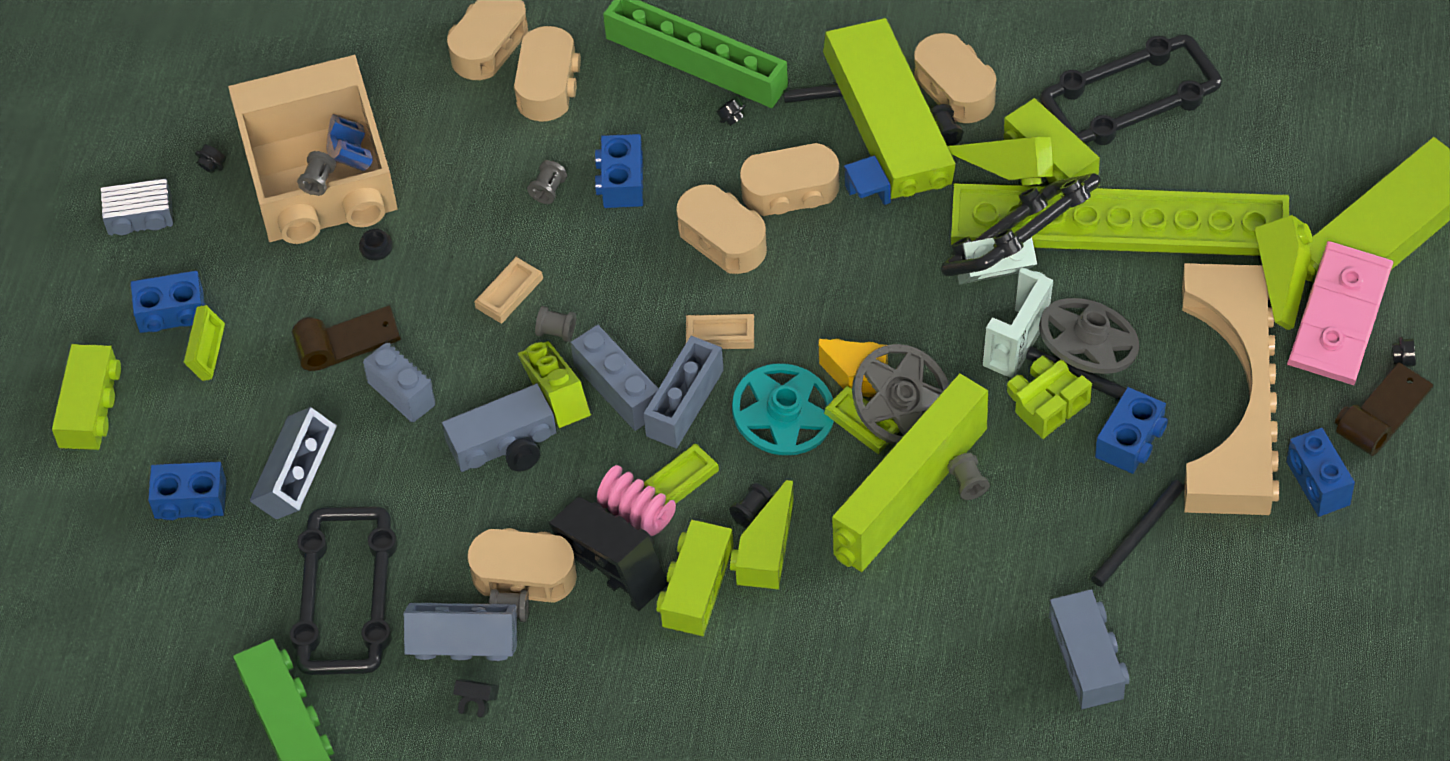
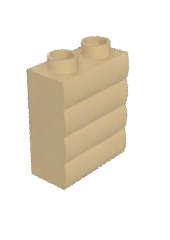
M355 55L228 86L269 242L284 239L288 243L301 244L314 239L321 229L349 223L355 227H368L378 223L385 213L398 210L389 167ZM332 114L362 124L365 135L361 148L371 152L373 159L371 166L361 171L336 162L335 170L327 178V189L323 195H310L302 191L298 186L297 180L306 170L308 154L313 151L327 154V134Z

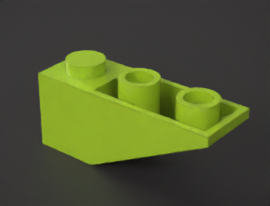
M549 341L534 343L526 350L517 353L532 384H538L554 414L555 423L559 428L591 416L581 381Z

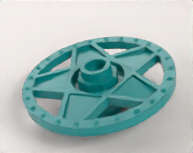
M769 364L751 371L740 381L733 395L732 416L739 432L755 447L776 455H798L820 445L829 435L834 423L831 418L824 414L825 410L808 401L813 386L817 388L823 397L826 407L833 401L832 394L819 377L802 367L790 364ZM784 373L796 376L784 385H781L767 375ZM749 385L757 402L740 411L741 396ZM749 429H770L775 444L759 438ZM799 429L821 430L813 439L796 445Z

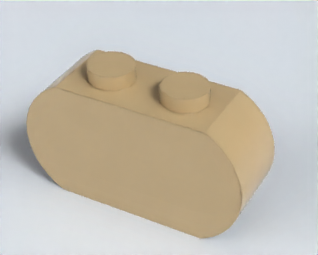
M477 0L475 4L473 3L468 7L465 16L457 25L450 29L447 36L451 65L457 74L470 80H484L496 74L521 43L523 36L528 33L524 2L522 0Z
M544 26L533 29L523 36L514 91L516 93L517 108L526 118L534 121L557 119L568 111L570 97L576 96L577 82L576 78L573 77L574 72L580 71L581 56L580 53H575L574 40L567 31L558 27Z
M948 33L928 36L918 44L914 54L915 80L938 105L948 104L953 108V118L956 122H978L986 118L993 111L996 97V74L989 65H984L970 45H965L958 36Z
M819 143L751 155L743 163L740 172L743 202L749 210H754L761 216L784 214L788 211L816 208L820 205L829 204L835 199L839 191L838 158L830 148Z
M699 185L689 189L680 197L677 204L679 235L682 239L728 273H746L755 269L763 262L767 252L766 228L762 217L756 211L748 210L739 203L733 194L725 193L716 185Z
M505 528L503 530L489 529L479 534L473 540L468 550V562L473 584L484 596H490L491 589H498L499 593H520L522 590H528L529 600L555 603L565 598L572 591L576 583L577 572L571 545L562 536L553 535L549 532L528 533L519 532L512 528Z

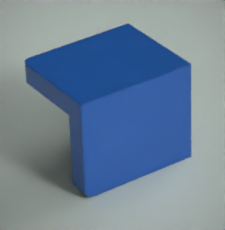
M875 155L844 166L845 187L849 195L857 193L860 198H864L878 193L884 205L891 203V184Z

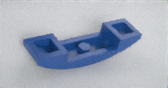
M332 114L327 134V154L336 162L361 171L368 169L373 161L371 152L361 148L365 135L363 125Z

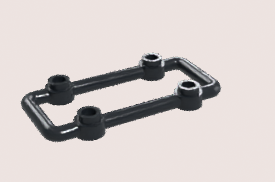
M1183 34L1170 39L1163 36H1154L1147 40L1145 49L1087 72L1081 73L1077 70L1065 71L1061 74L1059 83L1051 85L1042 91L1040 101L1050 113L1084 144L1094 140L1098 145H1108L1115 139L1116 131L1178 106L1187 111L1195 110L1201 105L1203 96L1211 94L1220 88L1222 78L1193 37ZM1182 47L1186 48L1208 79V81L1201 84L1195 81L1182 82L1178 86L1176 94L1114 119L1107 115L1097 116L1091 121L1090 128L1081 132L1074 130L1053 99L1061 95L1069 100L1078 99L1084 93L1086 85L1147 61L1155 66L1163 65L1170 59L1172 51Z
M1096 173L1052 182L1039 192L1036 187L1024 191L1018 196L1020 199L1019 207L973 240L993 238L995 244L991 251L981 257L965 259L963 243L973 241H971L970 237L962 238L951 246L954 251L951 253L952 256L941 265V273L944 276H955L983 271L994 266L1000 260L1017 253L1024 247V242L1068 209L1088 200L1091 197L1090 193L1100 185V176ZM1061 193V198L1013 233L1012 228L1026 217L1043 210L1048 206L1050 199Z
M377 506L329 507L316 509L309 515L307 530L302 532L297 540L300 554L304 558L299 622L290 630L292 645L297 650V667L301 672L308 675L367 674L377 670L381 665L383 650L387 648L392 639L390 627L385 622L388 560L397 550L396 536L390 529L391 517L386 509ZM377 520V528L368 536L370 552L375 556L371 619L364 624L361 630L363 642L368 648V658L311 661V652L320 643L318 628L313 623L318 560L327 551L325 536L320 531L321 522Z

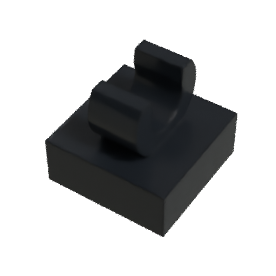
M467 679L456 680L453 694L464 696L459 701L458 712L460 714H467L468 704L474 701L479 707L477 717H485L488 712L487 701L497 700L499 685Z

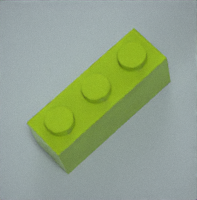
M1035 98L1004 118V140L1051 137L1054 176L1046 177L1049 184L1058 180L1091 173L1099 175L1100 157Z
M71 344L52 426V431L59 448L99 450L102 437L107 436L109 427L108 408H113L115 401L113 385L115 380H119L121 374L120 360L115 358L112 346Z
M691 520L687 532L681 533L677 546V552H679L677 562L672 561L670 563L667 573V582H669L667 591H661L657 601L656 610L661 612L662 627L704 636L732 549L734 548L731 528Z

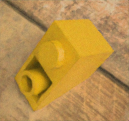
M819 339V364L843 389L846 386L852 389L853 379L861 362L873 351L887 345L875 342L860 343L841 339ZM888 354L876 358L878 361L888 365ZM863 376L862 396L873 397L876 391L867 378Z

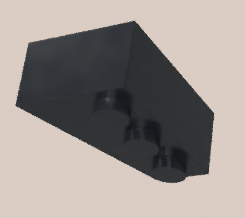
M578 496L549 522L554 535L562 536L569 542L574 553V559L590 572L597 568L610 579L606 582L607 586L614 592L618 588L623 589L629 594L632 600L631 605L636 610L640 611L668 585L666 576L653 548L654 540L650 534L644 529L640 528L637 530L630 526L619 515L613 516L609 514L600 504L596 502L590 503Z

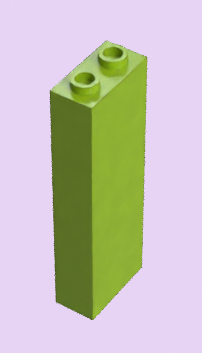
M884 18L827 31L825 33L823 54L870 156H876L891 184V199L902 196L909 197L915 193L931 189H942L952 185L956 164L887 19Z
M1433 137L1312 237V242L1309 243L1312 255L1306 280L1314 283L1328 241L1392 260V270L1450 221V148Z
M959 373L833 515V551L839 562L847 567L853 566L860 572H863L948 475L947 467L949 462L957 456L967 453L987 430V389Z

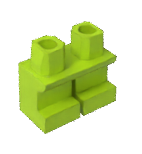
M1043 355L1030 368V374L1036 379L1029 383L1022 375H1016L1007 383V393L1016 402L1015 413L1042 439L1091 402L1092 383L1083 375L1077 378L1069 371L1067 364L1063 360L1054 363Z

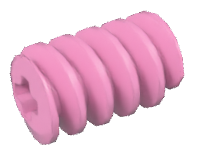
M620 465L613 466L606 473L599 486L597 503L603 508H608L611 514L619 515L628 523L630 522L632 527L638 530L640 528L644 529L651 537L657 535L672 519L676 503L674 500H670L664 506L666 496L663 493H659L654 497V487L648 486L643 490V480L637 479L632 483V473L626 472L622 475V467Z

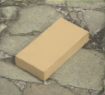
M515 257L474 301L475 308L502 324L543 280L542 272Z
M754 314L686 315V343L690 336H694L720 346L722 349H754Z

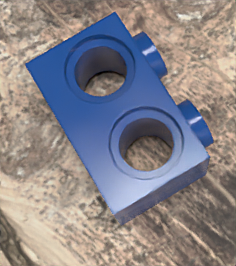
M641 134L601 136V149H595L596 169H601V175H595L596 195H602L604 208L643 206Z
M198 271L131 281L133 314L140 333L158 332L162 329L180 326H192L196 308L205 305Z
M1128 387L1097 437L1095 458L1133 474L1139 463L1145 464L1152 452L1153 445L1151 443L1155 436L1161 438L1167 427L1168 419L1164 417L1166 403Z
M1323 428L1290 439L1286 462L1318 517L1349 506L1355 482Z
M221 462L151 465L148 501L154 518L175 520L184 517L207 519L212 516H224L227 480Z

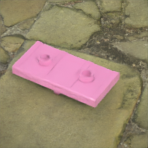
M1328 241L1287 365L1354 385L1393 261Z

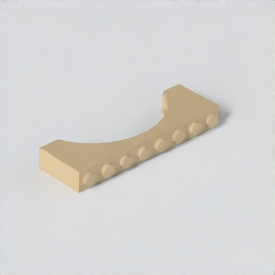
M1184 263L1182 311L1207 323L1228 342L1243 366L1249 387V404L1234 432L1212 452L1186 464L1184 512L1270 515L1272 501L1278 502L1279 480H1273L1272 472L1278 471V451H1272V442H1277L1278 426L1277 421H1271V413H1276L1277 394L1276 392H1270V384H1275L1276 364L1269 363V356H1274L1275 335H1269L1268 328H1273L1274 316L1272 307H1268L1270 297L1262 265Z

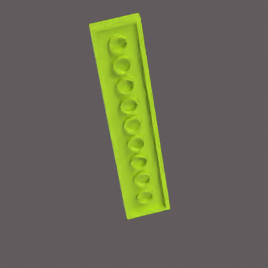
M954 183L951 245L965 237H970L971 241H973L1019 207L1020 199L1018 196L1033 187H1036L1039 192L1044 186ZM1096 188L1090 193L1091 197L1088 200L1068 209L1032 236L1034 248L1260 256L1255 227L1289 216V195ZM1061 193L1050 199L1048 206L1043 210L1026 217L1012 228L1013 233L1061 198Z

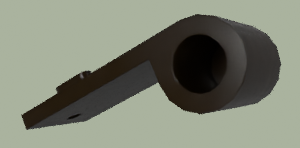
M390 305L326 328L319 319L306 317L299 320L291 330L301 367L308 371L321 370L376 350L385 343L392 344L401 340Z
M1399 362L1361 407L1355 404L1351 408L1346 406L1340 411L1335 420V424L1338 425L1337 434L1370 456L1376 455L1432 390L1433 384Z

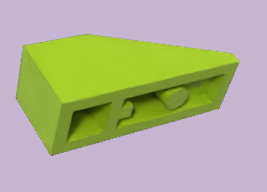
M1030 137L948 146L952 155L1007 180H1021L1022 186L1042 184L1041 178L1054 176L1051 137Z
M1293 215L1255 227L1275 323L1286 330L1293 329L1295 326L1312 255L1309 245L1312 242V234L1309 226Z
M786 480L741 535L738 550L732 549L730 570L736 571L737 585L779 589L794 504L793 481Z

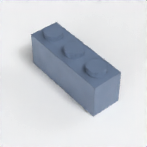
M599 325L571 341L573 363L578 371L634 431L644 426L643 413L656 394L658 387Z
M690 336L643 413L646 437L676 449L678 448L724 371L722 347Z
M538 384L442 422L445 441L461 472L470 468L481 467L492 459L506 455L507 447L517 439L524 438L533 443L542 442L551 435L556 434L554 414Z
M312 407L288 416L249 501L274 519H279L299 511L337 426Z
M1092 589L1050 599L1049 619L1081 709L1124 699L1125 684H1129V674L1125 663H1119L1115 654L1118 653L1115 635L1113 632H1107L1104 624L1107 622V616L1103 603L1101 601L1096 602Z
M409 603L404 611L405 655H415L416 659L429 660L436 658V655H450V658L453 660H468L472 656H486V659L491 661L506 660L508 656H513L516 650V604Z

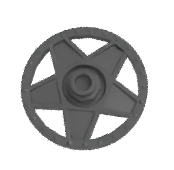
M1082 298L1061 299L1046 307L1040 318L1039 330L1046 346L1061 360L1078 369L1100 374L1117 373L1131 366L1139 352V339L1131 324L1118 312L1101 303ZM1084 308L1085 310L1079 316L1065 309ZM1109 319L1119 325L1123 331L1110 327ZM1048 320L1062 332L1055 339H1053L1050 333ZM1130 350L1126 358L1116 362L1113 351ZM1084 353L1092 362L1082 360L1074 356V354Z
M893 344L878 348L861 362L853 379L852 396L855 409L864 425L880 439L896 445L903 437L887 432L876 423L894 419L904 436L949 384L940 366L928 354L908 345ZM886 354H905L896 369L876 359ZM924 364L934 374L940 389L923 382ZM863 376L867 378L876 391V394L865 406L861 390Z

